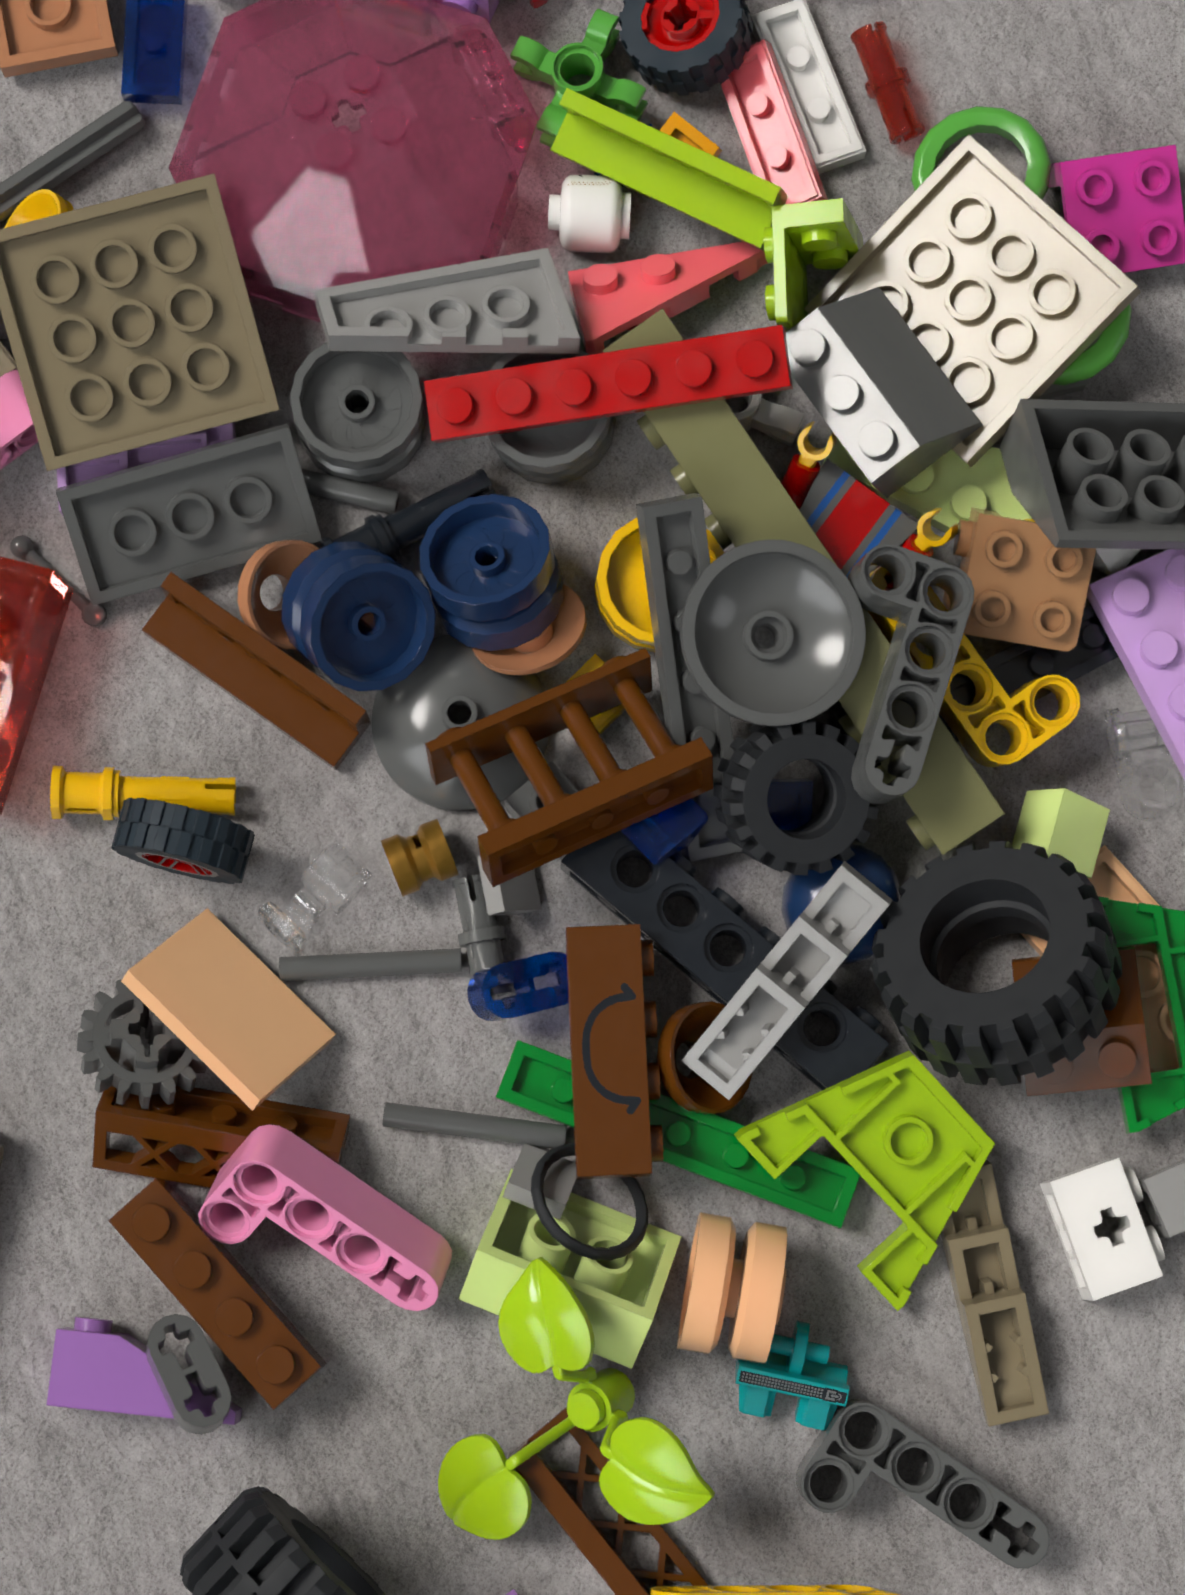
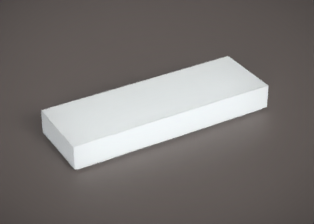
M794 0L751 15L753 34L756 41L759 42L765 39L772 45L818 173L822 174L864 159L866 154L865 146L806 0Z

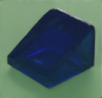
M691 798L621 831L656 865L689 846L708 821V815Z

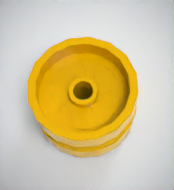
M636 517L618 529L601 552L594 592L599 614L612 634L634 649L641 650L646 648L647 651L655 653L638 518ZM706 529L711 564L725 552L712 533Z

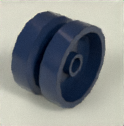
M497 494L470 497L445 509L428 527L419 548L420 570L432 594V601L437 615L449 635L467 647L497 651L516 648L540 636L556 619L564 599L563 576L558 559L554 554V546L549 529L536 509L514 497Z
M359 541L334 542L312 552L293 571L283 593L282 622L290 643L333 682L355 691L383 690L406 679L424 660L434 638L436 612L428 589L406 567L395 562L381 550Z

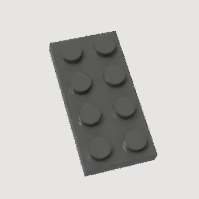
M288 423L63 486L56 490L92 606L158 588L170 572L182 580L246 563L257 550L272 542L302 540L313 544L322 539Z

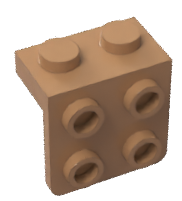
M971 507L969 521L959 520L958 533L953 547V555L962 556L960 569L965 571L971 579L974 588V600L964 634L1059 651L1072 650L1078 641L1096 548H1055L1035 522L1003 517L995 511ZM944 591L942 603L949 611L951 602L948 594Z

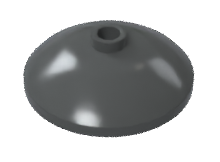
M768 539L746 543L731 549L713 561L700 574L689 591L684 604L680 625V640L688 671L697 687L712 704L740 721L759 726L777 727L811 719L826 711L844 695L856 677L862 662L866 641V628L861 603L852 584L832 561L805 545L785 540ZM758 627H766L772 632L774 641L770 648H762L756 643L755 632Z
M451 635L433 638L424 660L406 679L383 690H378L376 693L371 722L377 754L393 781L416 800L448 811L476 810L458 776L435 785L430 774L425 743L436 739L441 733L450 728L464 727L540 694L545 690L536 673L507 675L495 672L484 666L477 659L472 647H467ZM463 705L469 708L471 711L470 719L464 724L451 722L448 714L453 707ZM549 736L536 742L543 756L547 749ZM513 752L480 766L500 802L507 799L529 780Z

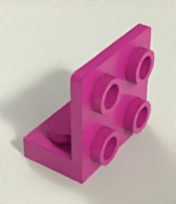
M1176 144L1051 164L1048 188L1061 186L1065 221L1123 273L1185 263V222Z

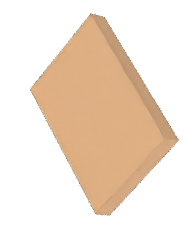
M208 908L131 967L121 981L252 1111L322 1051L336 1035Z

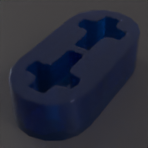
M548 952L485 967L477 971L470 979L467 988L468 1002L471 1009L481 1019L501 1021L567 1004L566 954L562 952ZM548 973L556 974L557 985L536 990L533 978L544 976ZM513 983L516 995L504 997L501 1000L492 999L490 988Z

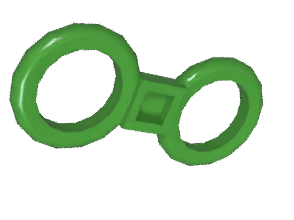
M975 106L952 113L928 131L915 152L911 177L914 191L937 168V164L945 150L957 140L968 134H998L1012 141L1023 153L1027 165L1024 184L1042 200L1048 191L1051 161L1044 139L1027 119L1004 108ZM1130 304L1102 332L1097 342L1084 351L1056 379L1053 385L1065 386L1090 379L1116 359L1129 336L1132 313Z

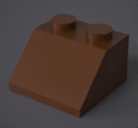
M1135 946L1117 948L1122 961V975L1117 980L1121 991L1116 1007L1112 1011L1104 1010L1108 1023L1096 1039L1088 1035L1083 1041L1086 1050L1073 1061L1069 1062L1064 1057L1052 1064L1054 1072L1037 1078L1035 1072L1024 1075L1027 1097L1152 1084ZM1042 956L1012 959L1014 983L1030 972Z

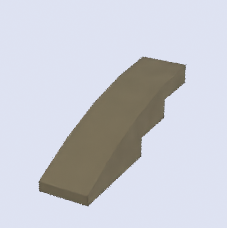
M986 1160L958 1211H953L941 1232V1238L986 1424L991 1427L1049 1414L1026 1294L1020 1288L1009 1229L1003 1224L992 1164Z

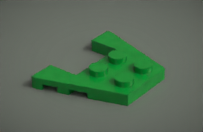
M1098 896L1116 938L1117 948L1151 943L1156 945L1179 1064L1178 1069L1151 1073L1152 1084L1118 1087L1126 1134L1140 1132L1166 1116L1185 1108V911L1162 908V906L1145 903L1135 904L1109 900V898Z

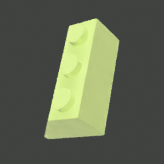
M511 1168L475 1253L459 1300L499 1315L504 1299L533 1260L543 1257L562 1275L585 1309L594 1333L595 1348L593 1354L632 1369L653 1322L682 1236L648 1223L641 1243L634 1251L622 1258L608 1261L593 1260L580 1256L565 1248L550 1235L534 1209L503 1197L513 1172ZM572 1192L561 1219L554 1218L558 1225L571 1237L584 1244L604 1248L619 1245L627 1240L633 1232L636 1218Z

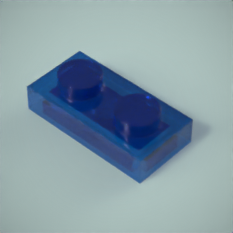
M126 0L121 95L124 101L182 105L188 0Z

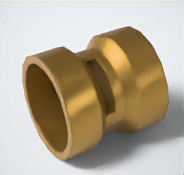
M437 819L420 825L416 835L403 837L396 834L381 840L403 897L419 891L423 882L428 881L430 878L434 877L444 881L459 875Z

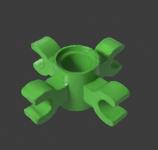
M597 8L589 22L582 43L567 44L556 53L549 51L542 44L531 38L519 37L510 54L511 59L517 61L513 72L531 81L545 82L554 86L555 90L552 102L545 108L537 125V130L543 132L539 139L540 143L549 147L553 145L567 114V111L559 105L566 88L640 121L648 105L647 101L642 99L646 88L634 81L617 79L604 73L603 64L614 50L620 37L619 30L615 29L619 20L618 16ZM579 74L588 75L592 78L586 84L579 86L567 83L571 77Z

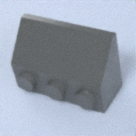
M879 287L818 307L786 332L791 375L870 483L886 498L983 425Z

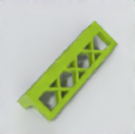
M566 88L559 105L567 111V114L550 149L553 153L602 176L615 180L623 186L762 251L764 250L763 231L765 227H772V206L785 205L789 197L780 186Z

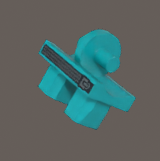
M797 1320L792 1338L777 1334L773 1335L766 1363L762 1364L736 1359L735 1383L739 1384V1411L758 1417L771 1416L776 1392L797 1396L795 1421L805 1427L826 1430L833 1418L837 1405L846 1407L850 1386L847 1385L848 1366L828 1362L830 1346L809 1342L810 1324Z

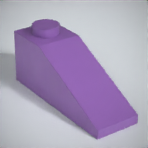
M75 1317L74 1328L56 1329L47 1406L174 1419L148 1363L145 1344L128 1333L111 1332L113 1320ZM195 1379L188 1381L192 1389V1397L190 1403L185 1407L189 1412L199 1409L204 1417L211 1416L212 1405L218 1398L215 1394L204 1396L200 1392ZM231 1401L228 1415L223 1424L235 1425L240 1422L243 1408Z

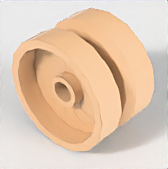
M700 1212L688 1263L677 1349L709 1354L718 1345L724 1317L730 1318L728 1349L732 1358L764 1364L770 1352L775 1325H778L786 1283L787 1227L755 1222L745 1234L740 1259L734 1258L736 1228L731 1217Z

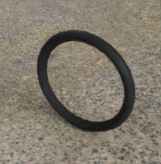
M575 1143L560 1145L545 1153L537 1162L531 1177V1196L535 1211L550 1235L570 1251L593 1260L610 1261L622 1258L634 1251L643 1240L648 1226V1207L638 1180L635 1177L621 1178L633 1197L636 1209V1222L631 1235L627 1240L616 1246L608 1248L590 1246L571 1237L558 1225L546 1205L544 1196V1179L547 1170L559 1159L575 1156Z

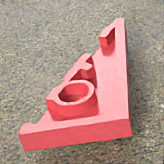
M742 241L666 255L654 254L642 259L613 264H595L588 268L568 271L570 292L585 352L589 355L604 353V341L625 330L634 329L662 308L668 317L672 318L710 298L709 286L732 273L733 277L738 281H742L757 273L763 265L768 264L764 250L762 251Z

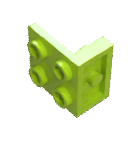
M843 198L772 206V227H765L763 231L765 258L768 264H774V284L766 285L765 304L769 321H776L777 325H783L785 332H787L808 316L804 309L808 305V264H813L815 268L826 270L842 268L863 247V235Z

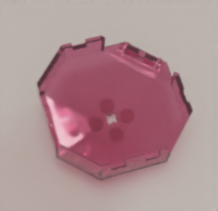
M261 0L224 17L170 162L169 171L174 184L210 174L216 175L249 298L251 299V296H255L280 304L283 311L321 323L316 308L315 289L498 257L503 240L507 238L519 204L518 178L539 117L488 20L484 17L431 0ZM348 103L352 110H359L361 108L365 110L366 114L359 118L361 128L358 131L351 132L346 125L335 127L333 121L340 117L339 106Z

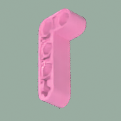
M277 1125L259 1126L249 1134L219 1170L198 1213L199 1224L202 1230L211 1239L225 1244H236L244 1241L267 1217L377 1293L405 1310L421 1311L435 1304L452 1259V1249L448 1241L441 1234L291 1131Z

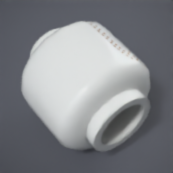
M569 175L562 183L561 195L549 194L548 230H559L560 243L567 251L612 253L618 248L620 239L629 240L631 192H622V185L605 176Z

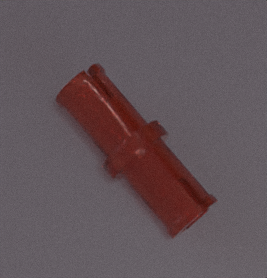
M878 21L874 24V31L870 23L854 31L850 39L855 45L868 79L864 85L867 96L870 99L876 100L889 134L888 139L890 143L900 144L902 141L901 136H903L904 142L912 140L925 131V126L920 120L908 88V84L911 82L908 69L900 67L887 33V26L884 21Z

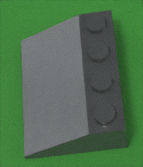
M1020 399L1000 444V451L1012 494L1055 548L1185 550V403Z

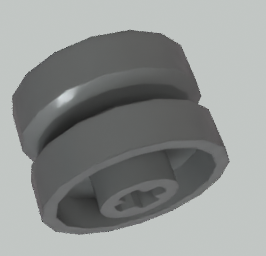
M326 342L310 352L296 371L290 394L294 423L301 445L316 467L328 475L371 483L386 480L409 464L421 447L426 419L418 374L404 353L329 351ZM367 407L361 413H354V408Z
M580 348L579 354L505 353L496 360L490 370L589 354ZM612 416L488 435L494 450L508 469L527 481L555 485L577 480L598 466L612 445L616 417Z

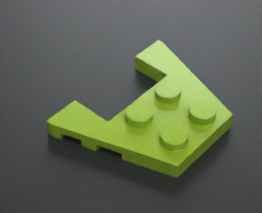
M909 1050L746 1125L734 1134L737 1140L774 1179L784 1172L820 1137L824 1136L902 1220V1224L864 1258L857 1267L897 1311L906 1304L912 1293L909 1289L922 1265H927L938 1246L935 1242L953 1211H958L995 1145L992 1139Z

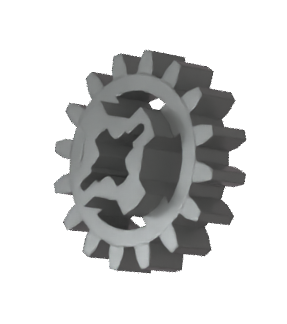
M122 979L116 981L113 998L99 991L95 995L93 1007L95 1011L84 1010L82 1013L80 1028L84 1031L78 1033L76 1045L77 1051L86 1053L82 1056V1073L99 1072L96 1077L95 1090L100 1093L111 1086L117 1089V1104L123 1105L130 1094L139 1096V1103L142 1109L149 1108L151 1097L159 1094L167 1105L174 1103L176 1093L175 1086L178 1085L181 1089L191 1092L195 1087L197 1077L195 1073H205L207 1065L121 982ZM128 1013L123 1019H117L121 1015ZM141 1027L145 1028V1039H148L150 1046L148 1057L144 1055V1045H141L139 1037ZM166 1064H174L170 1068L159 1072Z

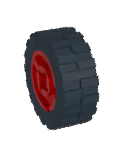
M623 0L624 8L619 13L618 20L622 31H619L621 41L642 79L650 86L652 84L657 86L661 92L667 94L669 92H676L678 96H687L691 92L699 91L703 93L709 91L713 85L717 83L721 85L729 79L728 75L735 69H739L744 62L743 56L745 52L750 50L752 43L750 32H753V22L745 0ZM688 21L685 24H683L682 30L677 31L678 27L683 22Z
M127 798L122 806L111 849L131 860L171 873L218 883L240 884L244 878L255 834L252 830L247 829L241 824L202 810L159 800Z

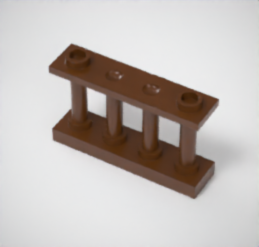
M646 648L627 656L613 657L593 671L464 727L450 728L441 733L436 739L425 743L430 774L435 785L458 776L488 829V832L477 836L482 869L492 887L713 789V755L702 737L684 745H676L645 696L646 693L653 691L651 656ZM621 704L655 757L628 770L619 767L590 719ZM566 728L569 729L600 781L574 794H566L536 744L537 741ZM512 752L544 807L517 819L509 818L480 767Z

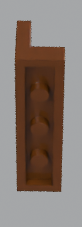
M170 572L160 585L166 598L142 628L143 633L331 768L337 770L371 724L367 711Z
M178 1085L175 1086L174 1103L167 1105L161 1096L156 1094L152 1095L148 1109H142L139 1103V1096L130 1094L123 1105L117 1104V1089L111 1086L103 1091L96 1108L92 1167L211 1188L221 1167L249 1134L259 1126L268 1124L281 1126L291 1131L340 1165L349 1132L351 1115L264 1100L252 1111L236 1094L195 1087L191 1092L181 1089ZM110 1132L133 1136L144 1148L136 1153L110 1149ZM177 1144L192 1146L204 1158L196 1163L180 1161L169 1149Z
M565 1407L509 1454L508 1458L568 1417L567 1408ZM575 1426L569 1430L570 1434L581 1446L578 1472L551 1469L539 1452L515 1468L615 1595H650L651 1592L639 1577L656 1579L655 1587L663 1586V1580L690 1582L692 1586H709L661 1525L625 1522V1517L619 1513L617 1521L594 1519L583 1509L584 1481L599 1482L600 1474L585 1473L587 1455L600 1471L609 1461L601 1454L599 1447L584 1429ZM559 1478L577 1480L576 1499ZM599 1528L617 1529L615 1547ZM624 1530L651 1533L659 1543L657 1570L631 1568L621 1556ZM666 1553L681 1572L664 1571Z

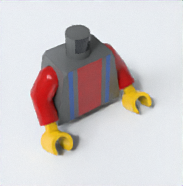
M815 421L808 423L799 434L797 445L801 454L793 456L781 484L847 579L853 566L875 546L883 544L898 545L931 557L934 553L932 547L942 546L956 537L958 524L953 525L943 537L936 535L931 529L932 518L942 508H935L925 513L916 523L829 459L821 467L818 461L826 458L836 445L837 436L834 432L824 448H816L808 440V433ZM870 566L869 574L880 566ZM887 582L888 586L885 588V590H892L893 583Z

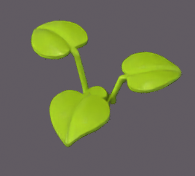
M543 1257L533 1260L503 1301L498 1320L499 1334L507 1353L524 1370L531 1373H542L552 1368L553 1375L557 1380L579 1382L570 1391L568 1396V1417L507 1460L499 1443L487 1434L470 1435L453 1445L442 1461L438 1476V1493L446 1515L453 1520L457 1527L485 1539L500 1540L518 1532L530 1517L532 1497L527 1482L514 1469L575 1426L590 1432L600 1431L608 1426L600 1446V1451L609 1461L600 1473L599 1485L608 1503L620 1515L636 1523L660 1525L675 1522L693 1514L706 1505L714 1497L715 1492L699 1474L685 1446L668 1427L655 1419L647 1417L628 1420L627 1413L633 1407L635 1391L630 1379L623 1372L615 1368H605L596 1373V1370L591 1366L582 1371L580 1370L591 1362L595 1348L594 1333L589 1317L576 1294L562 1275Z

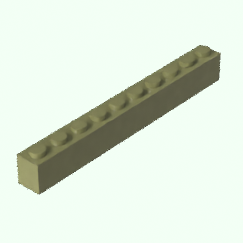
M662 308L606 347L603 352L675 342L684 339ZM724 399L645 411V415L637 420L638 425L653 447L658 450L666 444L679 463L670 469V472L684 493H696L702 496V499L712 512L711 515L705 518V524L723 550L732 543L735 547L759 540H785L812 548L826 556L836 565ZM863 608L866 628L864 654L856 677L844 695L839 699L847 714L838 719L847 735L854 738L859 744L890 647V643L869 612ZM894 700L891 709L893 718L901 726L913 728L915 725V713L912 707L902 700ZM938 716L920 777L915 786L903 794V797L915 813L906 822L926 851L936 845L942 855H944L1005 813ZM893 746L891 754L903 746ZM891 754L876 767L883 772L882 782L885 784L896 779V776L888 773Z

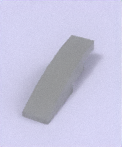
M844 861L681 1061L725 1098L730 1100L893 900Z

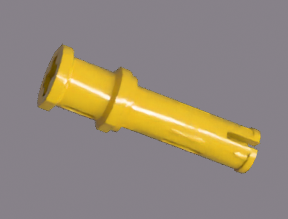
M53 766L50 783L52 819H62L65 813L101 814L103 820H114V817H120L124 800L127 798L159 800L202 810L211 814L235 816L236 777L122 776L121 770H115V767H105L102 773L66 772L64 766Z

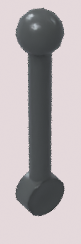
M20 535L13 538L10 543L12 554L17 558H26L82 611L81 615L85 623L96 627L105 622L107 611L104 606L100 604L92 606L81 593L33 550V542L29 537Z

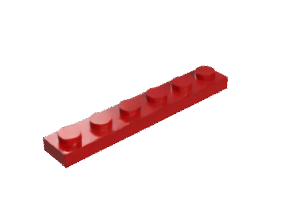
M783 325L424 381L431 441L435 443L793 389L786 332Z

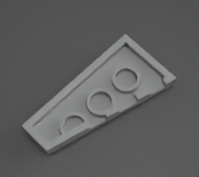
M548 248L315 289L316 308L329 351L579 354L580 336Z

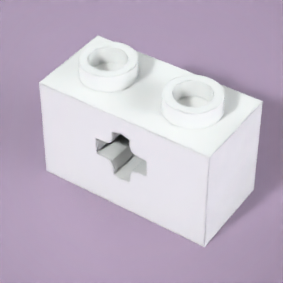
M1120 1158L1107 1159L1040 1183L1082 1300L1095 1301L1163 1276L1158 1263L1165 1260L1161 1240L1152 1225L1144 1226L1136 1204L1143 1201L1139 1181L1130 1166L1123 1168ZM1100 1211L1104 1217H1115L1118 1221V1228L1110 1232L1111 1240L1108 1237H1097L1094 1227L1102 1223Z

